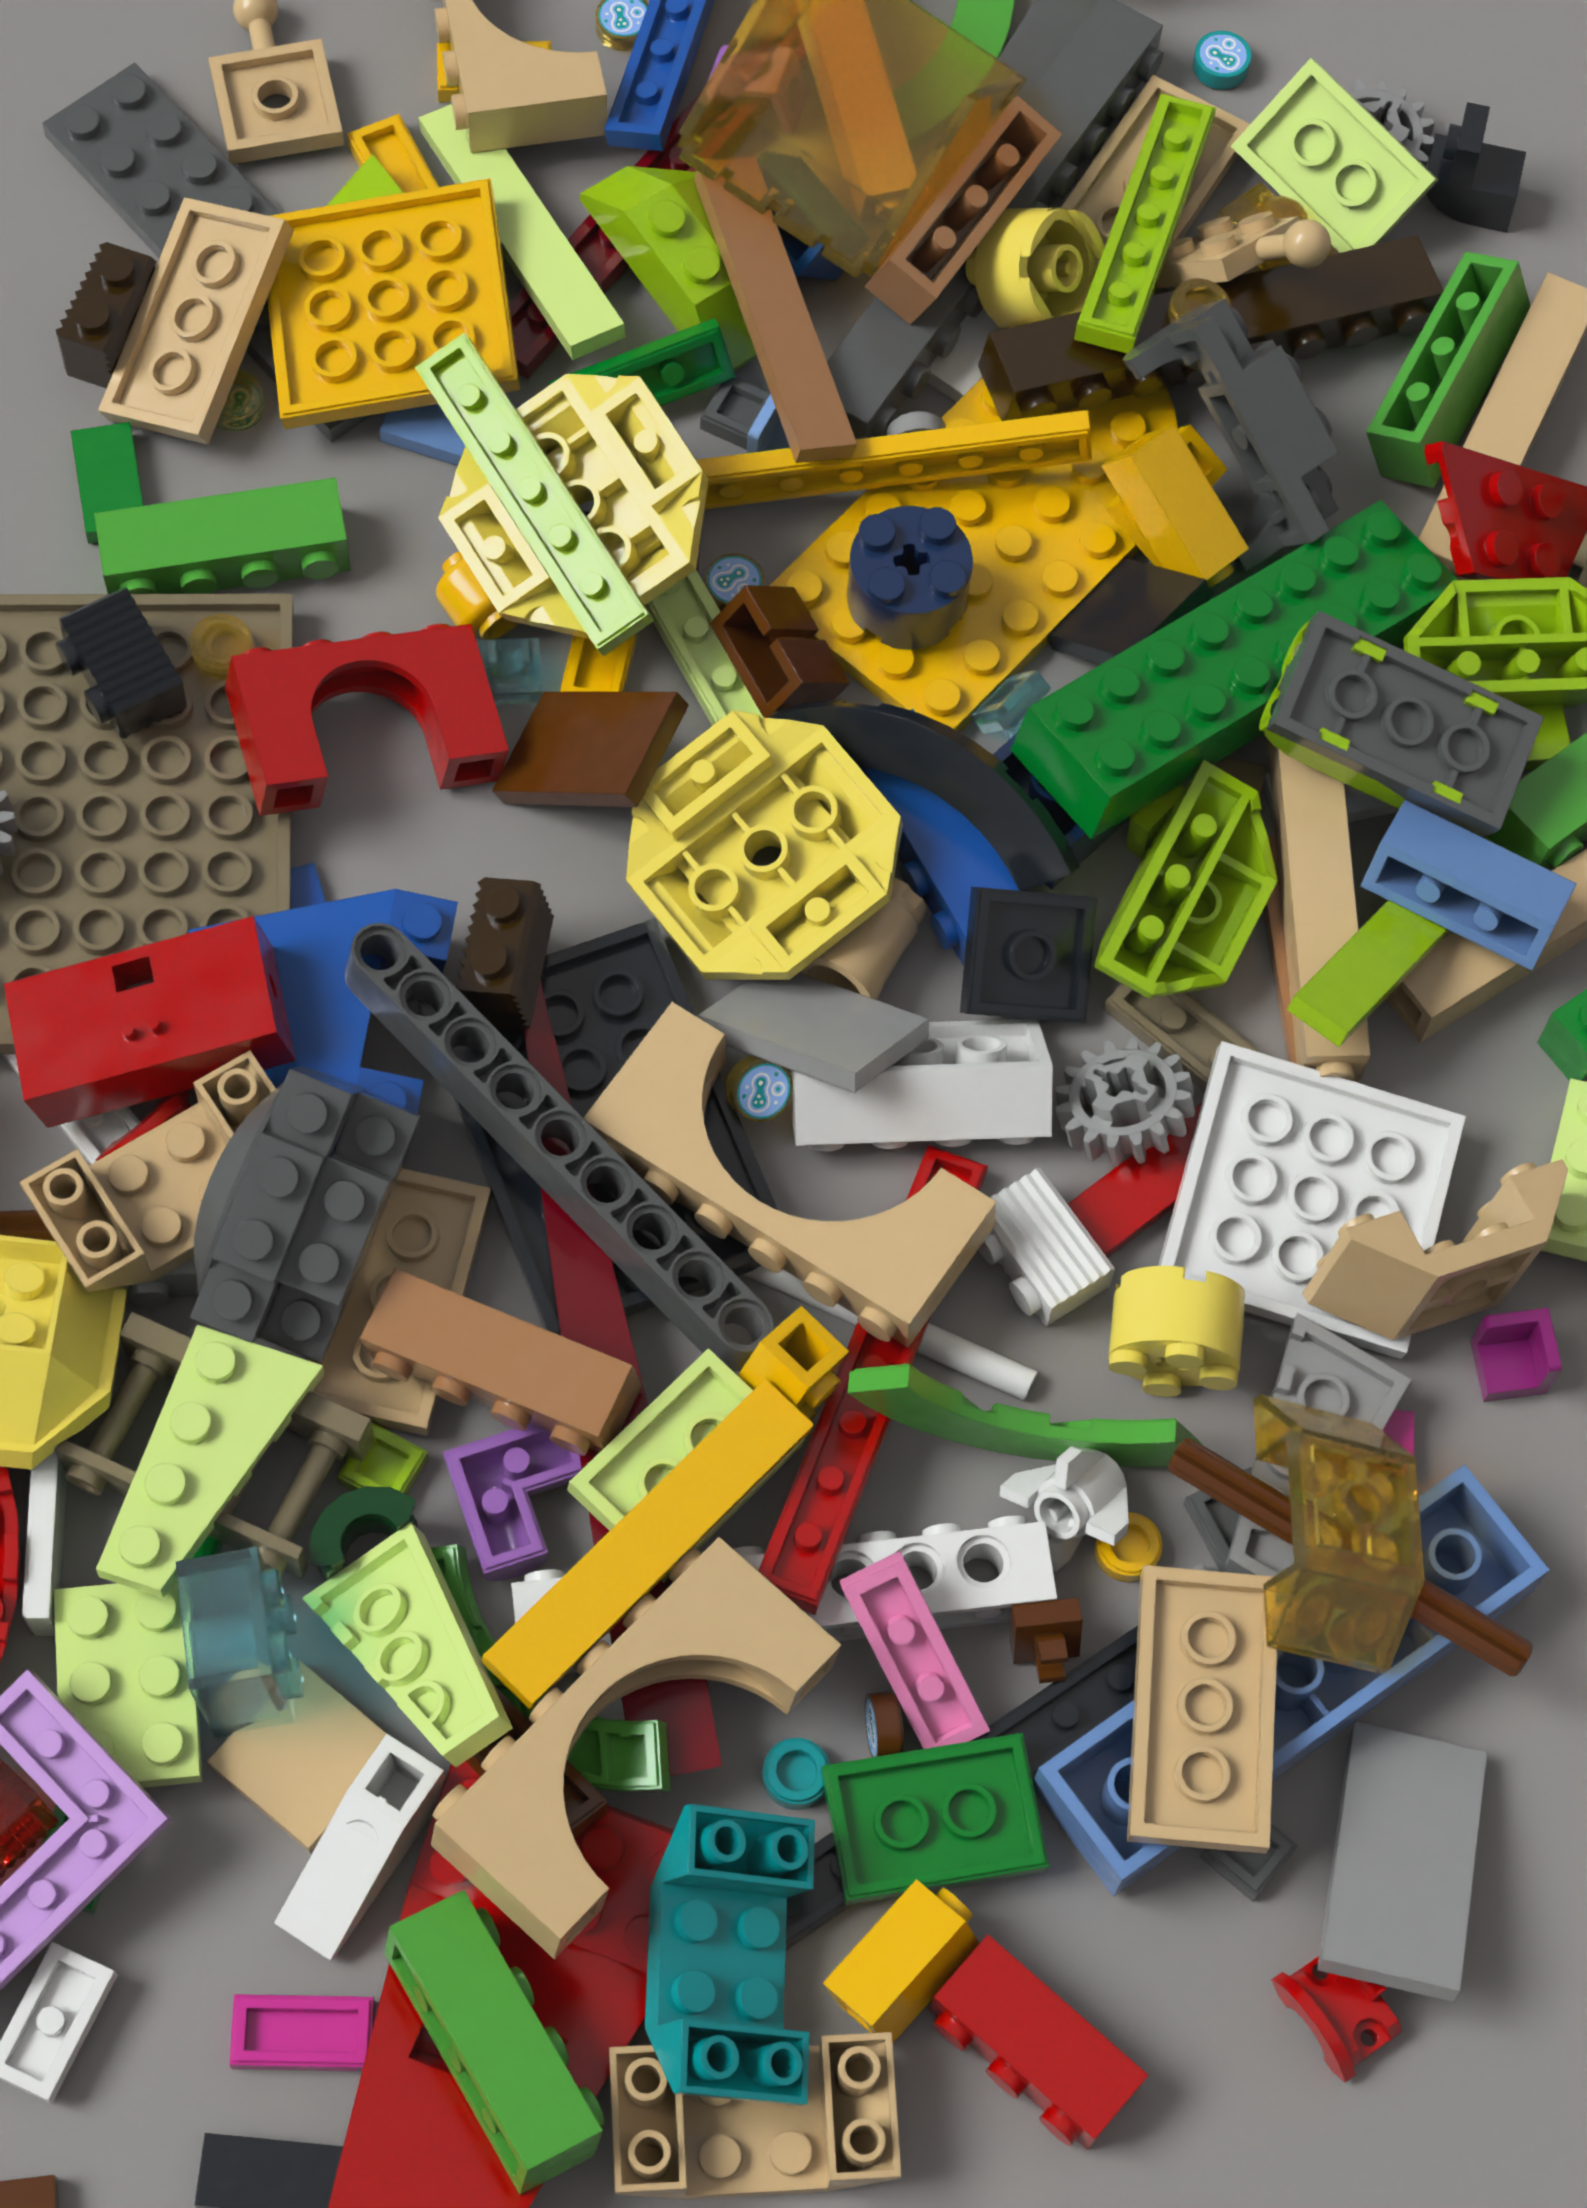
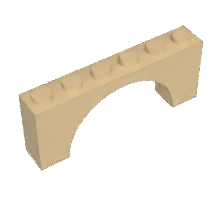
M441 0L442 8H434L439 44L450 43L451 48L450 51H442L447 87L458 86L459 94L451 95L455 130L466 129L471 153L605 135L604 128L608 120L607 93L597 51L563 52L524 43L493 25L479 11L473 0Z
M671 1002L584 1116L586 1122L667 1205H672L676 1201L695 1213L694 1218L698 1224L712 1235L721 1239H725L730 1235L749 1247L748 1252L751 1257L764 1268L775 1273H780L784 1269L803 1281L802 1286L806 1292L818 1302L828 1307H835L838 1303L857 1315V1321L861 1327L875 1338L885 1342H889L893 1338L908 1348L994 1228L997 1201L941 1168L929 1183L903 1203L876 1215L855 1220L818 1221L804 1219L773 1209L760 1202L738 1185L723 1168L713 1151L704 1125L706 1106L712 1086L727 1062L725 1034L674 1002Z
M720 1537L703 1553L697 1548L691 1549L671 1571L669 1579L673 1583L658 1599L650 1593L644 1596L624 1619L623 1625L627 1630L611 1646L604 1640L596 1644L576 1669V1672L581 1676L564 1693L557 1687L552 1689L531 1712L529 1719L534 1724L517 1741L510 1735L503 1738L482 1762L481 1768L486 1772L468 1790L462 1784L453 1788L438 1804L432 1814L437 1821L434 1825L431 1846L554 1960L603 1909L609 1890L586 1862L575 1842L565 1810L563 1792L566 1761L580 1735L593 1719L609 1705L637 1689L655 1683L679 1679H706L741 1687L759 1695L788 1715L832 1669L841 1648V1644Z

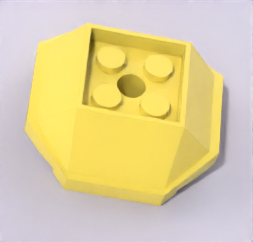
M565 374L516 409L578 505L594 501V506L586 517L644 605L696 570L709 478L640 376H618V378L598 375ZM465 446L455 472L450 497L446 496L438 518L493 605L508 621L590 639Z
M732 710L656 770L639 806L632 807L633 820L629 841L626 881L705 980H790L890 902L903 829L901 816L824 725L787 719L760 718L759 714ZM774 846L781 849L778 859L770 865L757 866L752 863L755 853L764 847Z
M0 1235V1466L32 1470L54 1453L56 1445L83 1430L110 1408L121 1341L119 1334L123 1328L126 1310L127 1289L121 1286L87 1292L55 1241Z

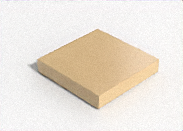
M298 1660L209 1758L207 1763L215 1773L311 1854L345 1793L387 1733Z

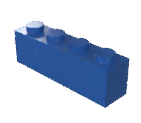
M859 767L901 816L903 829L898 857L903 864L900 867L902 878L919 897H923L933 914L930 917L931 926L939 943L946 950L953 948L962 965H964L971 886L1019 890L996 850L983 834L962 813L945 800L924 787L900 776L880 770Z

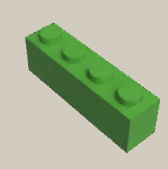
M1465 251L1366 431L1381 477L1431 488L1435 487L1441 476L1439 463L1427 465L1424 454L1425 445L1441 441L1454 445L1458 444L1531 307L1519 261Z
M336 477L94 513L107 594H111L124 587L128 588L130 594H213L217 590L244 586L253 589L266 588L277 581L304 577L320 580L329 578L337 572L351 570Z
M1587 732L1519 781L1501 829L1488 836L1495 844L1546 869L1550 866L1555 869L1582 851L1584 848L1583 842L1587 840Z
M462 1890L389 1926L384 1954L519 2195L593 2157L603 2132L601 2127L604 2125V2117L599 2103L590 2089L586 2086L579 2089L566 2067L569 2064V2057L560 2035L552 2026L544 2028L531 2007L534 2005V1995L526 1976L517 1966L509 1968L498 1949L500 1936L492 1917L483 1907L476 1910L465 1890Z

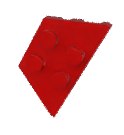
M1441 441L1425 445L1424 454L1427 465L1439 463L1448 498L1439 500L1437 503L1443 525L1447 528L1450 535V551L1457 576L1470 580L1568 576L1587 531V486L1448 442Z

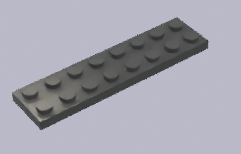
M135 62L42 123L45 137L158 258L161 256L184 197L268 216L279 214ZM266 300L246 352L276 383L268 301ZM371 415L315 424V426L332 443Z

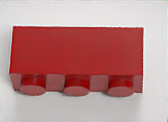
M989 1934L986 1935L935 1994L929 2010L937 2016L933 2022L935 2029L957 2049L965 2051L970 2045L990 2063L986 2069L988 2076L1013 2098L1018 2099L1022 2093L1030 2098L1044 2111L1039 2117L1041 2123L1056 2138L1068 2146H1072L1077 2140L1088 2150L1149 2076Z

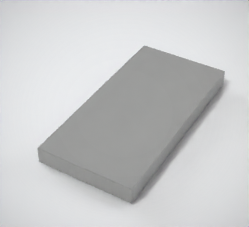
M1354 1722L1349 1737L1317 1970L1442 2000L1456 2001L1461 1989L1487 1759L1486 1751L1361 1722Z

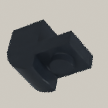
M1467 102L1461 126L1450 123L1447 136L1435 133L1428 170L1439 180L1426 195L1440 212L1458 222L1507 233L1518 195L1526 152L1483 143L1490 107Z

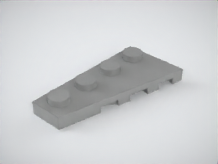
M1297 1312L1291 1325L1251 1475L1330 1521L1412 1379ZM1239 1514L1225 1567L1240 1574L1280 1577V1596L1292 1588L1310 1556Z

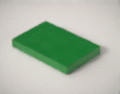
M1023 1733L824 1765L821 1768L845 1905L901 1896L916 1879L930 1891L942 1888L946 1889L1046 1872L1050 1867Z

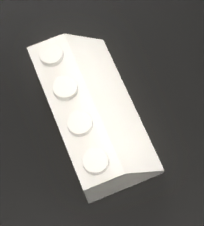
M1038 1019L929 1022V1038L856 1093L789 1069L791 1115L796 1146L807 1145L810 1149L816 1151H835L844 1147L845 1144L871 1143L873 1146L881 1149H897L906 1146L908 1142L935 1141L942 1146L959 1147L969 1144L973 1139H998L1003 1143L1020 1145L1032 1142L1035 1137H1052L1053 1064Z

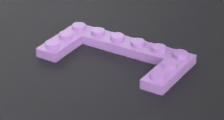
M28 1669L0 1696V1744L69 1819L0 1886V1991L173 1821L35 1672Z

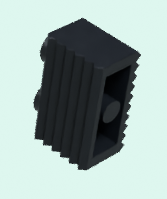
M127 587L121 588L59 618L63 639L55 643L57 651L71 676L82 672L90 688L84 691V695L90 710L100 725L110 721L119 737L127 738L131 733H138L142 728H149L154 722H161L164 717H172L175 712H182L187 707L183 681Z

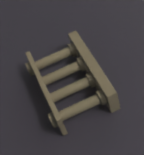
M131 1312L119 1334L126 1356L130 1358L128 1362L132 1369L88 1449L64 1440L55 1449L64 1471L67 1472L65 1478L76 1487L94 1495H101L103 1490L106 1489L121 1497H126L136 1471L112 1460L155 1381L164 1380L166 1375L176 1377L191 1340L190 1337L134 1312ZM310 1392L306 1394L291 1415L292 1421L287 1426V1429L307 1437V1444L311 1448L268 1530H263L232 1515L250 1481L249 1479L237 1497L232 1496L214 1521V1529L208 1535L247 1553L245 1560L250 1565L274 1577H281L283 1572L286 1571L299 1578H303L308 1569L303 1547L292 1543L334 1460L340 1461L347 1455L363 1462L375 1440L370 1418ZM261 1458L251 1470L252 1475L255 1472Z

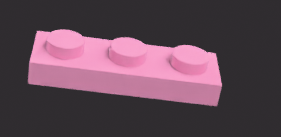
M901 1551L839 1580L841 1588L923 1749L969 1742L989 1732L988 1724Z

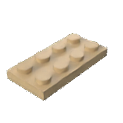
M1153 74L1061 208L1078 210L1085 213L1097 227L1105 248L1161 94H1166L1216 108L1214 123L1173 240L1183 238L1239 156L1231 145L1247 129L1250 123Z
M184 197L98 411L107 420L117 423L130 422L133 427L209 445L293 235L294 229L285 219Z
M401 1168L326 1356L322 1362L309 1359L311 1362L323 1365L325 1375L312 1393L362 1414L379 1426L428 1437L439 1397L430 1389L433 1383L414 1375H410L408 1381L403 1382L380 1372L372 1366L374 1359L360 1340V1336L395 1268L464 1297L466 1296L492 1199L490 1187Z
M1143 1565L1140 1572L1127 1842L1266 1854L1269 1850L1280 1577Z

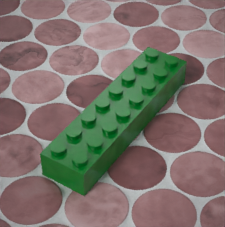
M1379 500L1333 527L1314 542L1304 544L1029 706L1010 751L1086 835L1093 839L1190 779L1203 760L1213 765L1263 734V732L1259 731L1260 719L1272 692L1280 681L1282 665L1289 647L1300 628L1318 611L1324 612L1402 649L1404 647L1403 638L1445 588L1452 581L1458 579L1384 502Z

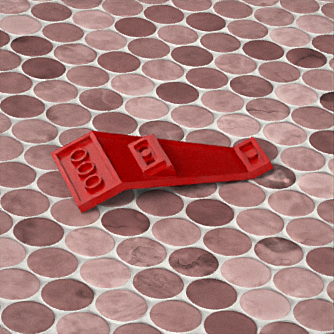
M466 1761L458 1767L450 1765L436 1807L457 1785L462 1784L468 1790L480 1778ZM608 1805L606 1815L574 1838L586 1862L609 1890L603 1909L554 1960L431 1846L434 1825L437 1821L432 1817L408 1885L400 1921L465 1890L475 1909L483 1907L492 1917L500 1936L498 1949L508 1967L517 1966L526 1976L534 1995V2005L531 2007L544 2028L552 2026L560 2035L569 2057V2064L566 2067L579 2089L586 2086L596 2098L610 2076L609 2047L628 2046L645 2018L650 1886L674 1829ZM389 1963L328 2208H529L544 2183L519 2195Z

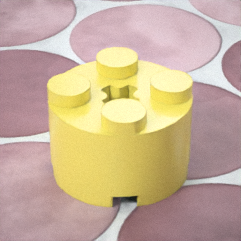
M1005 208L977 245V249L973 250L967 258L965 266L966 276L971 284L976 285L980 302L995 324L1001 328H1011L1081 312L1097 270V260H1100L1103 254L1104 245L1093 221L1085 213L1078 210H1068L1066 208Z
M1151 1266L1126 1272L1121 1276L1120 1285L1116 1283L1108 1355L1109 1369L1112 1372L1142 1380V1390L1145 1393L1160 1397L1178 1396L1181 1394L1182 1386H1203L1213 1390L1234 1389L1237 1387L1238 1373L1240 1371L1245 1311V1290L1240 1284L1224 1275L1206 1271V1282L1184 1279L1185 1267Z

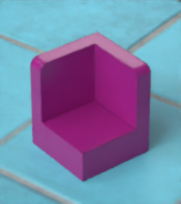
M1549 1307L1487 1315L1482 1319L1470 1340L1483 1402L1547 1394L1562 1370Z

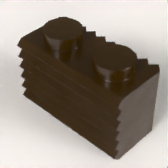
M109 242L99 244L100 252L95 253V261L89 263L91 271L85 272L86 280L81 281V289L75 291L76 299L70 301L71 309L65 310L67 318L61 319L62 327L55 329L67 375L106 389L157 262L151 256Z
M484 877L477 882L480 890L475 893L478 901L473 904L475 913L470 915L473 924L467 927L471 935L465 938L468 946L463 949L465 958L460 961L463 969L457 972L460 981L455 983V986L494 1027L526 1030L530 1028L554 915L551 914L552 909L548 908L549 903L546 902V896L543 895L544 890H541V884L529 880Z

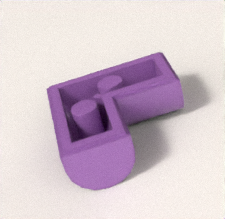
M532 1424L528 1425L526 1431L511 1429L443 1452L444 1460L484 1578L487 1581L496 1582L519 1577L535 1570L547 1561L548 1551L529 1497L569 1484V1481L582 1470L578 1454L556 1445L549 1439L551 1432Z

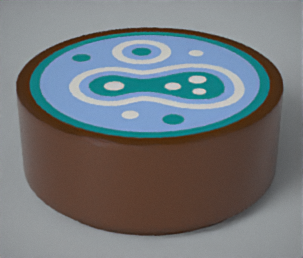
M892 1691L867 1693L865 1697V1725L871 1757L902 1753L904 1750V1729L901 1708L896 1694H893Z

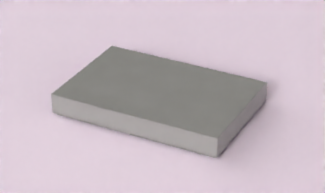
M798 973L790 980H748L698 1015V1018L725 1034L726 1046L852 1093H856L929 1038L928 1018L802 973Z

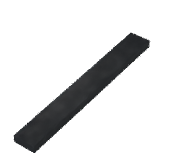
M1138 1626L1066 1673V1681L1053 1682L988 1726L989 1732L971 1741L1023 1733L1032 1781H1034L1040 1766L1134 1700ZM832 1832L814 1844L813 1890L787 1897L786 1950L853 1905H845Z

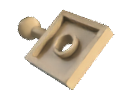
M234 0L233 14L235 20L243 29L249 31L253 50L208 57L227 153L231 164L344 146L342 126L322 38L275 46L271 27L276 22L279 13L277 0ZM274 94L285 95L291 99L287 105L276 109L268 108L261 104L266 97Z
M1271 211L1248 216L1232 224L1230 216L1215 218L1200 224L1197 227L1199 235L1194 238L1184 237L1172 241L1155 289L1228 282L1266 260L1287 258L1297 267L1312 268L1318 266L1327 258L1331 248V238L1327 229L1315 220H1300L1299 216L1274 219Z

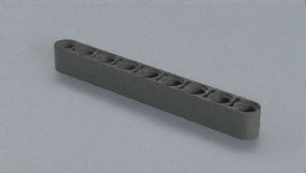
M385 923L369 924L361 928L353 938L344 971L345 981L351 992L702 1354L709 1348L733 1372L741 1371L760 1341L773 1331L772 1314L766 1305L400 930ZM367 955L382 956L392 967L386 970L372 969L365 964L362 958ZM415 1000L427 1002L434 1008L436 1014L432 1016L417 1015L409 1009L406 1003ZM456 1046L470 1047L478 1053L481 1060L472 1063L461 1061L454 1055L451 1049ZM500 1092L515 1093L522 1098L526 1107L522 1109L507 1108L500 1103L496 1094ZM545 1138L560 1139L566 1143L571 1154L565 1156L551 1154L545 1149L541 1140ZM591 1184L606 1186L613 1192L616 1201L610 1203L597 1201L590 1195L587 1186ZM639 1230L651 1232L659 1240L661 1248L649 1250L641 1247L633 1238L632 1232ZM680 1277L697 1279L706 1289L707 1295L704 1297L688 1295L679 1285L678 1279ZM734 1323L747 1329L751 1335L752 1344L742 1345L735 1343L726 1334L724 1325Z

